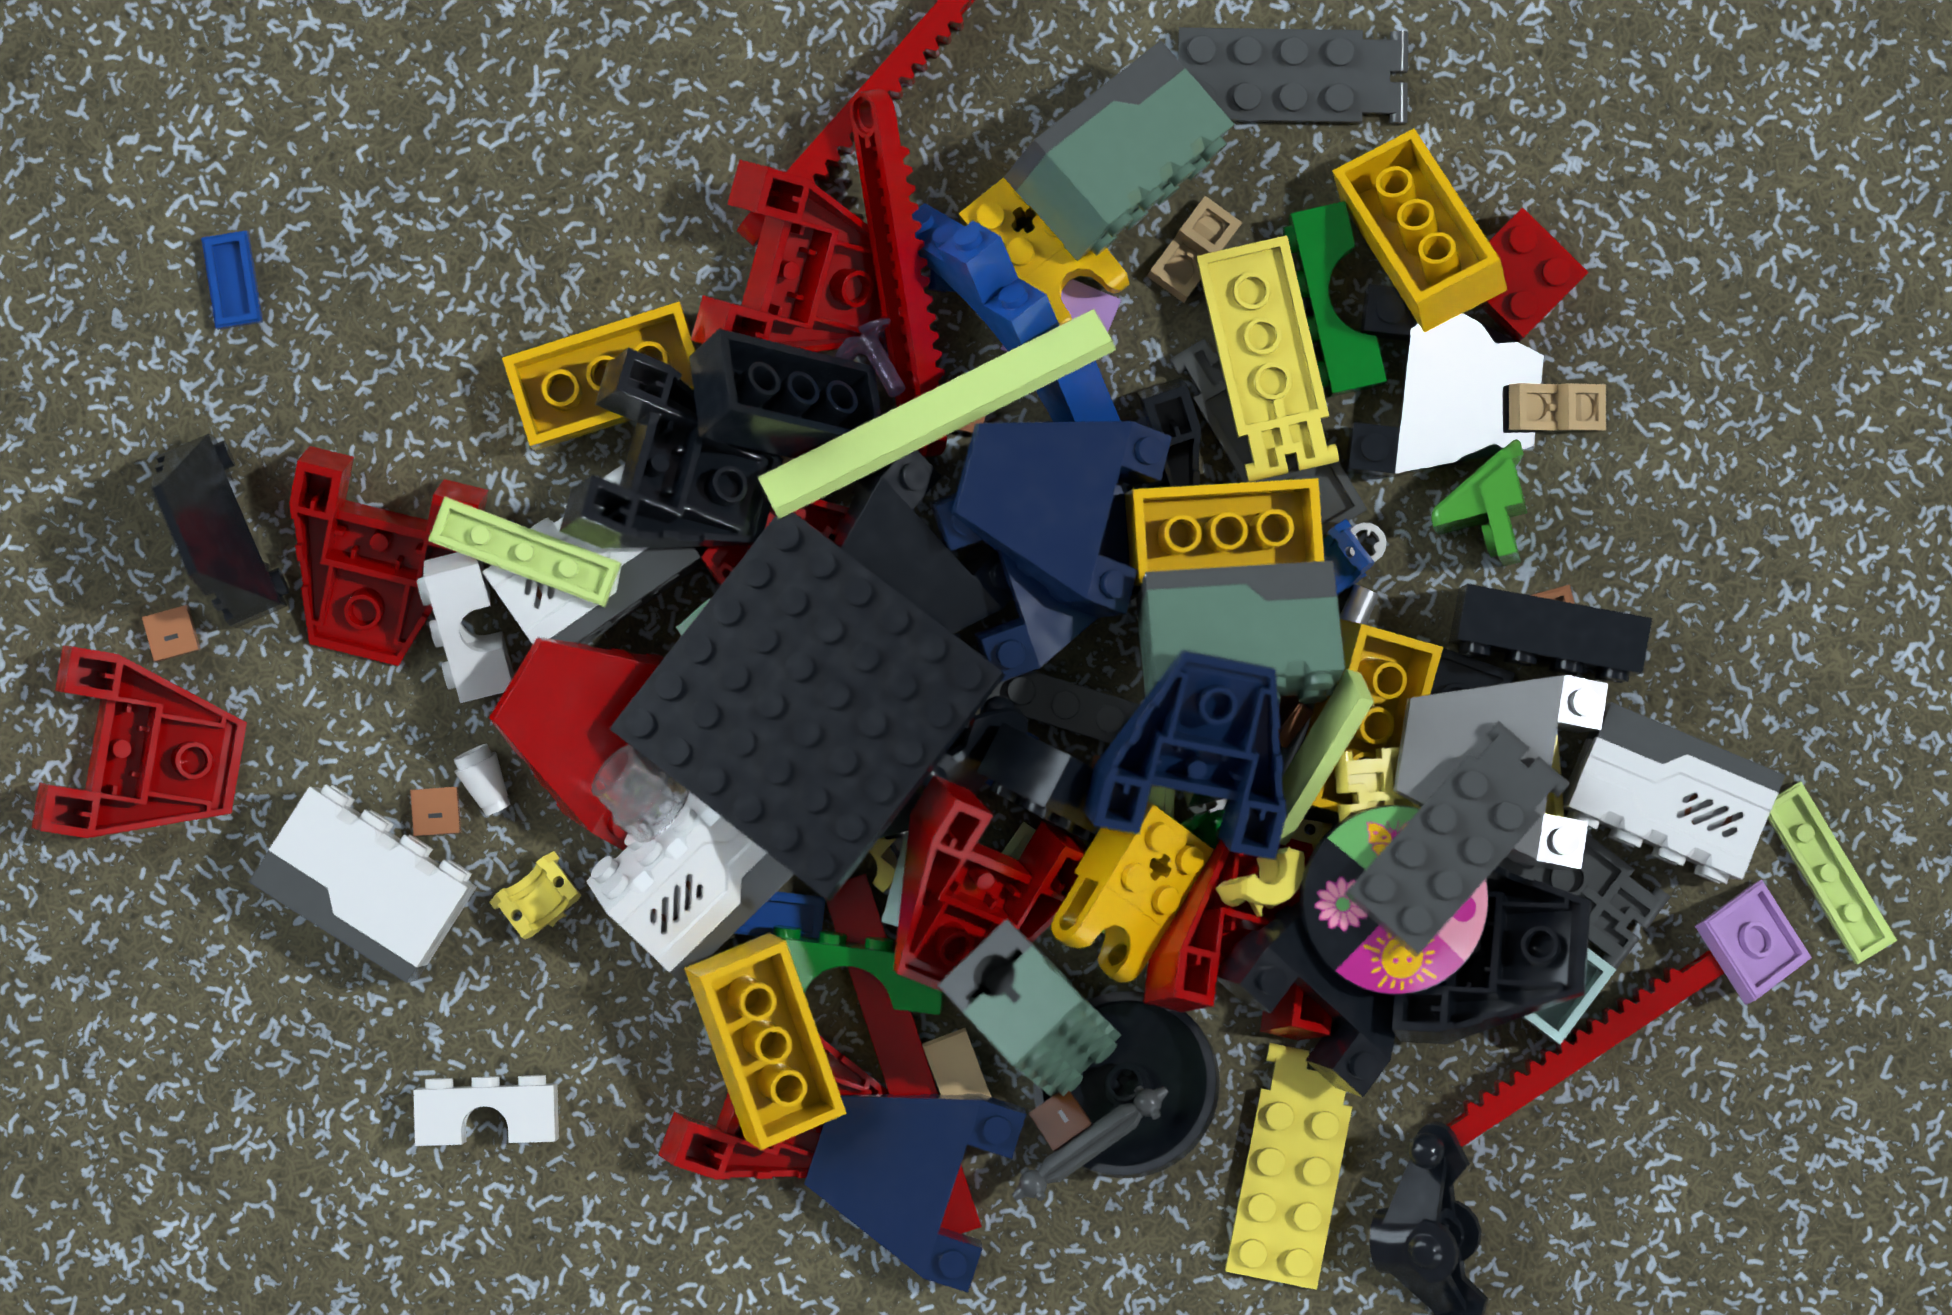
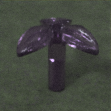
M875 319L858 328L862 334L860 337L846 338L839 347L835 357L853 361L858 354L866 355L888 395L896 397L903 393L906 387L888 355L884 329L891 325V319Z

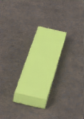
M444 497L428 541L603 607L607 605L622 565L621 562Z
M1346 670L1282 776L1283 797L1286 800L1287 815L1279 844L1287 845L1374 703L1363 676L1359 672Z
M1797 782L1779 793L1767 819L1854 963L1859 964L1896 942V937L1802 782Z

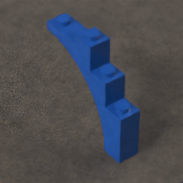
M926 203L921 205L912 214L913 220L921 222L922 226L915 233V237L923 240L925 245L918 251V256L927 259V266L969 304L1008 352L1060 326L1047 294L1018 278L1001 236L975 221L964 226ZM1096 360L1036 390L1053 422L1121 421Z

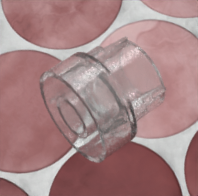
M629 744L614 752L604 762L597 772L591 788L592 793L612 812L613 822L639 843L648 842L661 834L680 813L689 795L687 789Z

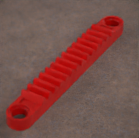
M938 0L855 94L868 90L882 89L890 97L900 100L903 97L901 84L913 86L915 83L913 71L925 72L927 70L926 56L937 59L939 56L938 43L949 45L952 42L950 29L961 31L964 28L962 16L976 0ZM852 98L786 172L806 177L815 184L817 179L825 182L830 179L827 170L828 166L837 168L842 166L839 154L841 152L848 154L854 152L852 143L854 136L850 117ZM751 211L736 231L753 247L758 245L765 215Z
M874 89L854 95L850 105V117L896 405L899 407L939 387L938 380L945 375V371L936 367L935 362L942 356V352L934 349L932 345L939 338V333L930 330L929 326L936 320V315L927 312V306L933 302V296L924 293V288L930 283L929 277L921 275V269L927 265V259L918 256V251L925 245L923 240L915 237V233L922 226L921 222L912 218V214L919 207L917 203L911 202L909 196L916 188L915 185L906 181V177L913 172L912 167L903 162V159L910 154V150L900 143L896 111L890 95L885 90ZM947 435L918 449V451L924 458L941 455L946 448Z
M1708 950L1679 970L1672 967L1664 968L1663 981L1655 977L1649 978L1648 991L1635 987L1632 989L1633 1001L1620 997L1617 999L1618 1011L1615 1012L1605 1007L1602 1009L1603 1020L1601 1022L1593 1018L1587 1019V1031L1583 1032L1580 1029H1572V1041L1567 1042L1563 1040L1561 1044L1556 1043L1557 1051L1554 1053L1543 1048L1540 1050L1541 1062L1537 1063L1531 1059L1525 1060L1526 1072L1522 1074L1515 1069L1510 1070L1509 1083L1506 1084L1497 1079L1494 1081V1093L1490 1094L1483 1089L1478 1092L1479 1103L1474 1104L1469 1100L1463 1101L1464 1113L1446 1124L1455 1133L1461 1147L1724 974L1711 951Z

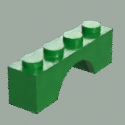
M1342 201L1291 213L1288 218L1290 226L1282 228L1283 236L1287 235L1291 254L1296 253L1300 270L1296 271L1301 297L1307 298L1310 315L1306 316L1312 343L1317 342L1321 360L1317 361L1323 388H1328L1329 397H1335L1383 386L1387 379L1377 336L1360 333L1348 327L1337 316L1330 301L1329 281L1331 273L1336 264L1351 253L1356 246L1346 202Z
M775 925L773 932H765L763 934L771 933L786 941L804 993L811 981L822 972L834 967L852 966L868 971L879 979L890 996L893 1009L940 1015L943 1010L944 992L898 975L893 970L896 948H893L894 940L866 937L865 944L847 942V934L831 931H820L819 938L801 936L800 928Z

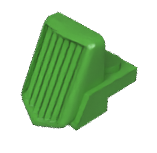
M1515 439L1497 452L1437 504L1431 515L1432 525L1437 535L1490 522L1481 526L1490 557L1498 556L1503 567L1521 562L1510 520L1511 517L1528 513L1516 466L1524 455L1521 441Z

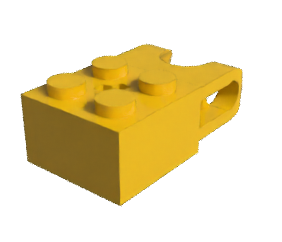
M1004 177L958 213L962 225L966 226L970 222L975 221L1001 236L1018 278L1047 294L1060 326L1072 320L1071 314L1061 300L1062 290L1068 281L1079 276L1092 277L1107 292L1113 294L1121 292L1130 285L1126 271L1107 248L1098 256L1089 251L1076 261L1060 239L1032 207L1026 204ZM1024 216L1025 218H1033V231L1026 233L1023 228L1019 232L1014 230L1017 227L1016 220Z
M1147 802L1140 834L1104 827L1099 829L1074 871V874L1078 876L1077 880L1054 917L1051 925L1053 935L1067 947L1084 948L1090 946L1097 936L1105 930V939L1098 956L1100 968L1116 982L1133 981L1143 971L1214 849L1154 804Z

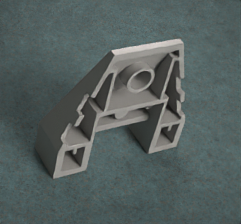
M1561 675L1407 698L1393 791L1422 807L1469 753L1478 759L1493 741L1487 736V733L1498 721L1530 748L1520 759L1524 765L1529 768L1538 757H1541L1552 767L1557 729L1574 733L1601 730L1608 684ZM1546 796L1535 808V811L1541 817L1506 857L1516 863L1557 871L1581 869L1588 822L1545 814Z

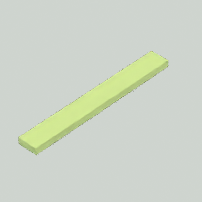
M1093 309L759 476L758 479L778 519L1115 351L1114 343Z

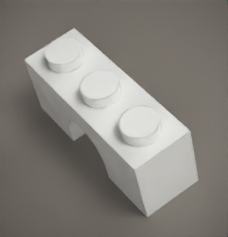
M457 552L425 560L424 575L422 578L417 579V584L423 605L431 604L436 619L429 621L435 647L444 646L448 661L442 662V670L448 690L456 688L459 701L463 703L504 693L514 677V671L502 631L489 635H476L468 631L461 623L462 619L469 612L490 606V587L487 578L482 572L484 571L482 561Z
M546 1075L518 1076V1085H500V1077L498 1076L473 1077L472 1086L453 1087V1078L425 1079V1088L413 1090L415 1146L464 1144L466 1142L467 1119L474 1109L483 1106L492 1107L505 1117L508 1125V1143L555 1142L559 1139L557 1083L546 1084Z

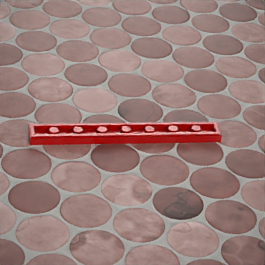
M866 874L846 880L831 901L825 899L836 932L847 934V942L865 944L866 937L887 939ZM847 966L889 1094L939 1095L912 1012L893 1009L890 996L879 979L868 971ZM962 1164L960 1165L940 1226L961 1234L982 1227Z

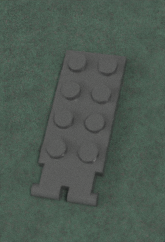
M1179 27L1178 60L1232 122L1361 124L1362 115H1389V124H1407L1408 83L1390 82V73H1408V31H1391L1390 40L1363 39V30Z
M1202 339L1169 360L1178 375L1184 371L1188 373L1199 392V395L1193 397L1192 400L1242 483H1246L1248 480L1244 464L1253 463L1247 436L1237 437L1218 352L1213 353L1207 341ZM1295 454L1286 455L1288 474L1253 481L1318 478L1322 536L1328 534L1332 527L1344 519L1350 521L1367 510L1339 462L1299 471Z
M1500 721L1487 733V736L1493 742L1480 757L1476 759L1469 753L1344 894L1415 957L1424 950L1539 820L1541 815L1535 811V808L1550 792L1559 797L1570 784L1541 757H1538L1529 768L1524 765L1520 759L1530 748Z
M1587 833L1581 869L1557 871L1516 863L1507 857L1498 865L1508 869L1513 874L1532 881H1540L1590 900L1588 940L1605 952L1602 959L1616 970L1640 939L1626 928L1631 920L1647 930L1671 898V896L1657 886L1650 893L1629 876L1635 869Z

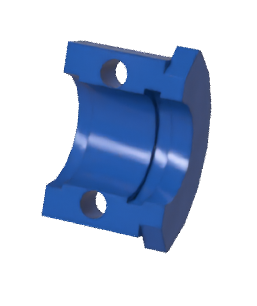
M1347 519L1332 527L1328 531L1327 537L1323 540L1324 561H1333L1337 596L1343 590L1353 587L1354 584L1366 577L1367 574L1365 572L1375 563L1352 533V525ZM1351 547H1352V548L1354 549V551H1355L1354 556H1352L1351 553H1350V548H1351Z

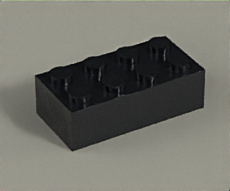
M718 329L689 356L701 438L795 459L882 415L875 368L872 365L723 329Z
M1466 584L1458 590L1449 643L1458 644V653L1486 658V656L1491 655V651L1505 653L1504 662L1531 666L1532 664L1536 665L1538 659L1551 662L1549 668L1551 671L1577 675V673H1583V668L1596 670L1595 679L1623 683V681L1629 682V677L1643 673L1652 618Z

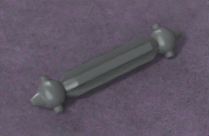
M1143 1086L1136 1087L1134 1090L1136 1093L1134 1103L1123 1104L1115 1108L1046 1157L1038 1171L1029 1170L1028 1167L1022 1168L1019 1186L1012 1194L1014 1199L1019 1200L1029 1197L1037 1198L1038 1201L1044 1200L1046 1198L1044 1192L1046 1191L1047 1184L1062 1181L1134 1130L1142 1116H1151L1153 1120L1158 1119L1161 1116L1159 1110L1162 1100L1169 1092L1167 1088L1163 1086L1153 1090L1144 1089Z

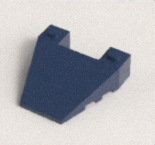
M1134 421L977 423L974 426L952 514L995 550H1002L1017 563L1016 567L1027 577L1033 576L1049 590L1048 594L1058 603L1097 618L1127 614L1138 569L1098 555L1117 481L1119 480L1132 486L1161 481L1172 436Z
M1116 485L1098 555L1130 566L1125 496L1121 485ZM957 493L930 502L943 543L951 551L983 540L952 514ZM997 549L1020 618L974 633L981 655L1006 675L1002 680L1005 681L1041 668L1092 624L1097 617L1058 603L1048 594L1049 590L1033 576L1027 577L1016 567L1017 563L1002 550Z
M1182 649L1094 765L1083 809L1094 826L1140 834L1151 785L1227 799L1218 834L1221 841L1232 852L1275 860L1287 815L1286 800L1283 797L1281 772H1283V760L1280 754L1278 734L1280 721L1276 669L1270 666Z
M983 1094L840 1095L847 1114L824 1123L804 1184L923 1279L968 1293L983 1249L982 1242L979 1239L940 1226L967 1145L1012 1159L1027 1115L1025 1108Z

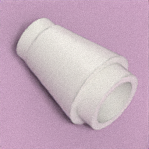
M487 744L470 749L453 759L458 768L454 773L479 807L482 808L485 816L499 812L510 805L497 753H491Z

